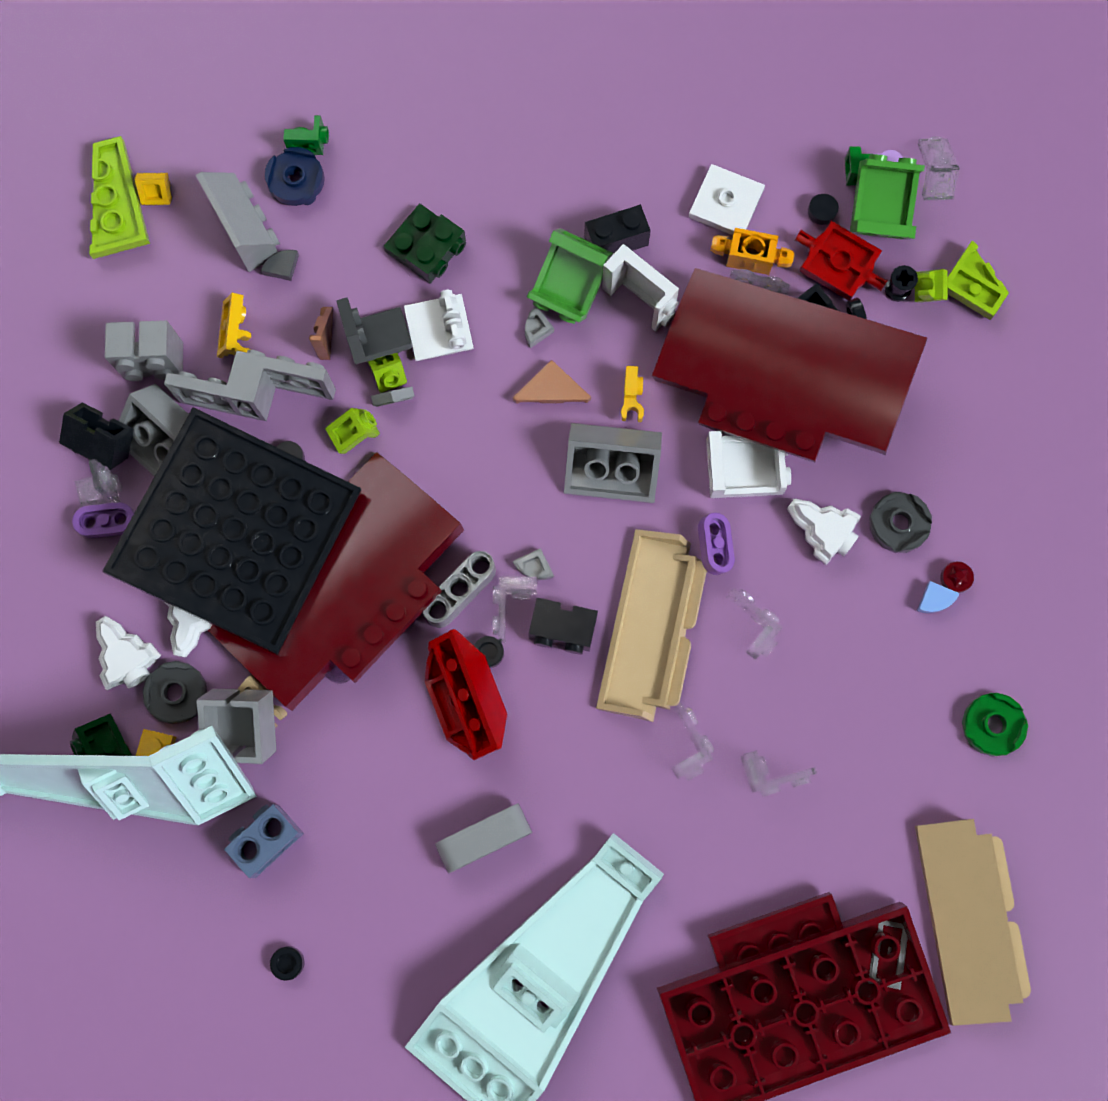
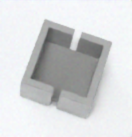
M167 320L139 321V342H135L134 322L106 323L105 359L126 380L141 381L143 377H150V375H154L156 379L165 380L167 372L178 374L179 371H183V341Z
M211 689L197 699L199 730L213 726L237 763L263 764L276 752L273 690H244L240 693L239 689Z

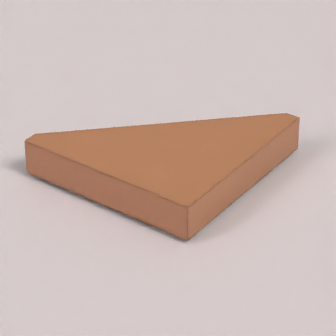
M322 307L320 309V316L316 319L313 327L316 335L309 336V340L320 360H330L333 307Z
M552 360L513 397V401L516 404L520 402L588 403L591 400V396Z

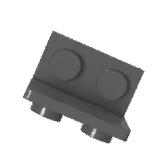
M348 297L336 300L355 365L393 353H399L413 347L400 307L360 318L357 307L351 309Z

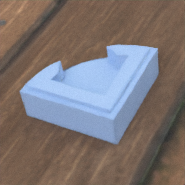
M930 581L926 586L917 611L922 613L942 611L955 602L959 593Z

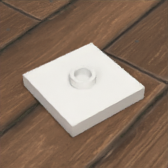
M711 164L688 218L733 235L735 228L746 230L765 185Z

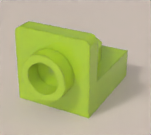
M398 353L367 362L380 393L407 383Z
M350 408L325 428L339 454H346L367 437L376 438L380 435L376 427V419L365 409Z

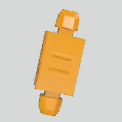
M740 228L734 229L732 240L727 239L728 236H713L710 251L721 256L729 254L726 267L769 275L773 263L777 264V267L787 268L792 266L794 252L784 247L776 249L779 236ZM742 246L741 251L738 252V247ZM753 248L756 251H758L759 254H749L746 251V249Z

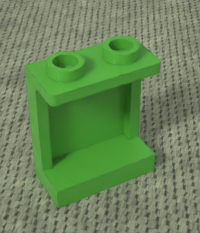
M870 154L869 159L859 162L850 232L853 234L905 240L915 239L917 226H912L919 175L924 172L925 165L916 164L917 159L899 158L898 162L887 161L888 156Z
M559 228L553 230L549 239V242L552 243L535 286L528 292L527 298L533 300L535 307L545 311L552 309L560 313L559 317L562 320L575 324L576 321L581 322L586 319L603 280V265L614 253Z

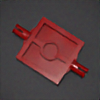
M833 221L817 238L807 234L802 229L795 238V241L809 248L808 257L799 272L846 300H851L858 288L865 283L870 284L881 292L888 281L873 273L874 264L882 250Z

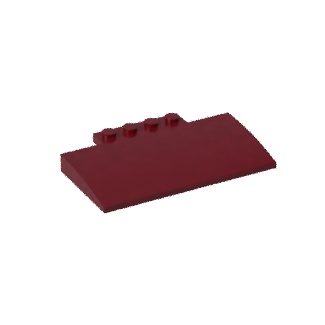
M695 268L673 318L652 377L657 382L707 397L698 421L699 425L814 463L817 460L825 436L886 455L928 338Z
M378 452L348 481L362 488V491L279 654L271 653L214 625L208 630L266 689L273 690V695L291 711L335 666L354 683L363 676L417 619L423 610L435 600L436 596L442 592L424 572L464 531L462 524Z
M827 892L708 934L718 966L657 987L695 1101H765L951 1033L909 909L902 902H897L841 922L832 894ZM884 921L902 923L908 940L904 969L898 975H896L898 956L901 951L902 929L884 925L883 932H878L879 923ZM881 942L880 953H879V952H878V945H879V943ZM888 947H891L892 951L887 954ZM872 953L879 958L876 978L879 979L878 982L869 976ZM902 981L901 990L887 987Z

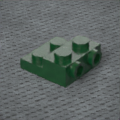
M419 203L383 247L385 252L431 284L436 277L440 278L445 273L451 258L454 255L458 256L466 246L465 231L442 214L437 216Z

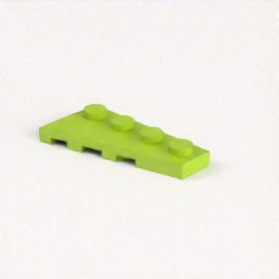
M121 136L93 143L92 179L94 180L93 192H91L93 219L90 220L92 244L90 245L89 254L93 259L147 245L150 244L125 141Z

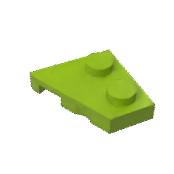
M971 241L948 276V295L991 320L1009 292L1002 281L996 278L995 271L990 263H985L978 253V245Z

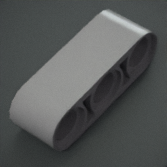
M485 551L472 553L439 586L442 592L423 610V614L430 625L436 628L449 625L492 581L496 568L494 560L489 553ZM480 561L487 562L490 565L488 571L483 574H477L473 571L475 564ZM458 583H464L468 586V590L463 596L452 594L453 587ZM437 605H443L446 607L445 615L439 619L432 618L430 616L432 608Z
M518 803L435 843V846L449 874L531 834L532 831Z

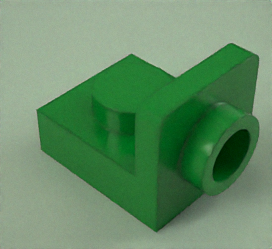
M315 115L313 130L303 127L284 129L283 140L286 148L301 147L311 151L314 155H323L324 144L329 142L328 126H324L321 115Z

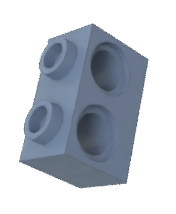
M280 805L263 806L253 815L252 818L255 821L248 828H239L228 839L230 844L224 850L248 878H257L304 834ZM276 818L280 821L282 829L279 835L272 837L268 832V824ZM249 841H253L257 846V853L252 859L246 858L243 851L245 844Z

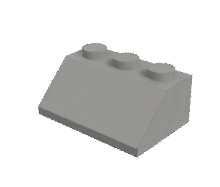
M200 172L196 174L198 181L248 272L264 265L272 255L278 253L275 246L280 244L272 228L265 229L262 222L267 219L259 204L253 206L249 199L254 196L246 181L240 183L235 173Z
M156 384L130 393L119 419L120 422L134 429L129 453L153 476L156 475L189 415Z
M571 423L564 494L654 503L661 455L662 432Z

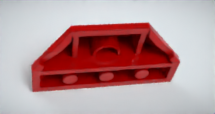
M452 629L429 641V655L426 662L424 682L446 740L459 750L467 753L473 760L501 749L508 714L485 655L456 629Z

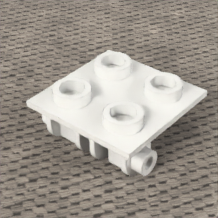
M443 290L440 293L441 297L439 299L404 306L415 361L474 349L462 294L455 295L452 293V290Z

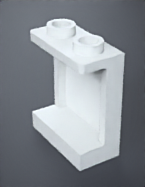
M623 244L603 265L602 289L611 296L622 284L654 309L651 328L656 332L662 325L667 327L672 322L676 314L675 308L679 303L677 301L679 288Z
M709 431L706 447L710 498L783 495L787 485H791V469L785 465L787 453L735 436H722L721 431Z

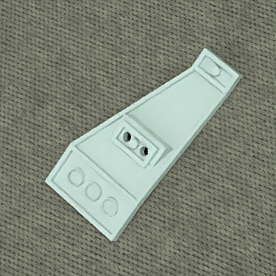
M213 726L198 730L191 736L172 745H167L150 756L0 754V796L8 793L102 809L113 820L116 818L121 820L130 815H138L198 826L257 797L253 786Z
M613 833L599 852L442 998L405 1048L467 1101H536L544 1092L643 901L659 883L664 873ZM515 979L522 983L523 986L517 985ZM540 1001L546 1003L548 1005V1008L542 1006Z

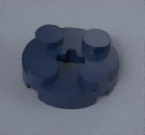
M286 148L284 153L279 154L277 157L274 155L268 161L265 168V180L272 197L286 205L312 204L324 185L325 177L320 162L311 151L305 148ZM295 171H299L301 177L299 180L292 182L290 178H287L288 175H294Z

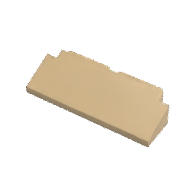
M635 529L596 706L598 710L653 722L656 707L670 710L671 706H676L680 702L691 650V642L685 637L686 630L693 628L696 624L707 573L701 560L696 556L689 555L691 543L681 534Z
M974 819L915 826L950 1025L1012 1022L1009 1004L1024 1003L1023 999L1030 995L1031 987L1019 926L1015 922L1008 921L1007 911L1012 910L1014 907V898L1003 842L999 837L992 836V833L977 835Z

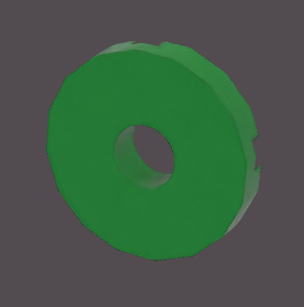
M990 693L981 695L971 701L964 711L962 726L964 736L974 749L982 754L994 757L1007 755L1019 749L1026 739L1028 722L1025 719L1024 710L1018 702L1004 694ZM991 716H996L1002 721L1003 727L998 734L993 733L988 728V719Z

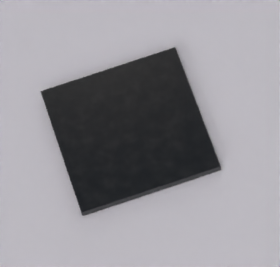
M193 407L102 572L278 655L362 488Z

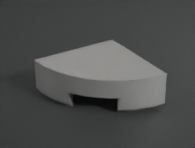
M537 307L531 310L525 324V338L530 348L554 332V327Z
M413 387L371 396L373 406L376 407L415 397Z
M541 548L513 561L517 570L528 578L547 580L554 577Z

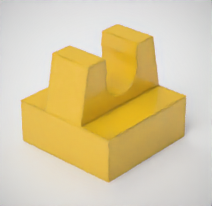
M168 173L136 174L135 184L141 205H170L172 196Z

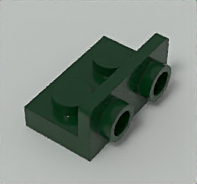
M111 713L74 729L72 740L70 741V747L74 755L132 756Z

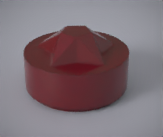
M956 561L948 564L942 570L940 581L943 587L962 593L972 586L974 574L966 563Z

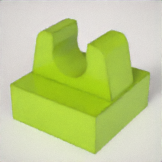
M938 269L916 272L918 282L914 287L915 302L948 300V270Z

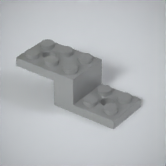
M247 350V353L236 351L227 385L226 382L217 378L210 377L208 381L197 379V376L184 371H179L178 374L167 372L164 385L182 404L267 421L276 388L329 400L334 399L336 391L327 370L322 365L314 362H307L306 365L295 363L293 359L285 356H277L276 359L265 357L264 353L256 350Z

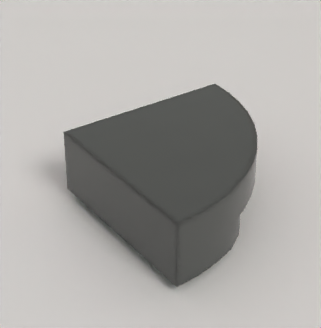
M284 250L272 255L263 265L261 272L266 276L292 281L299 257L298 251Z

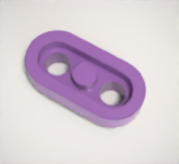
M120 502L84 506L76 511L72 523L76 532L86 538L117 536L124 533L135 511L127 504ZM121 516H126L125 523L119 525L118 519ZM95 519L96 524L92 528H88V522Z
M716 512L703 517L698 524L701 558L704 568L710 574L721 575L730 571L735 562L731 527L724 515Z

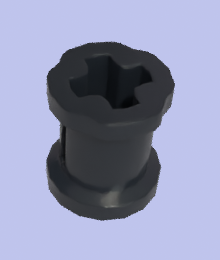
M906 265L895 268L890 280L885 284L886 295L893 301H904L918 282L916 271Z

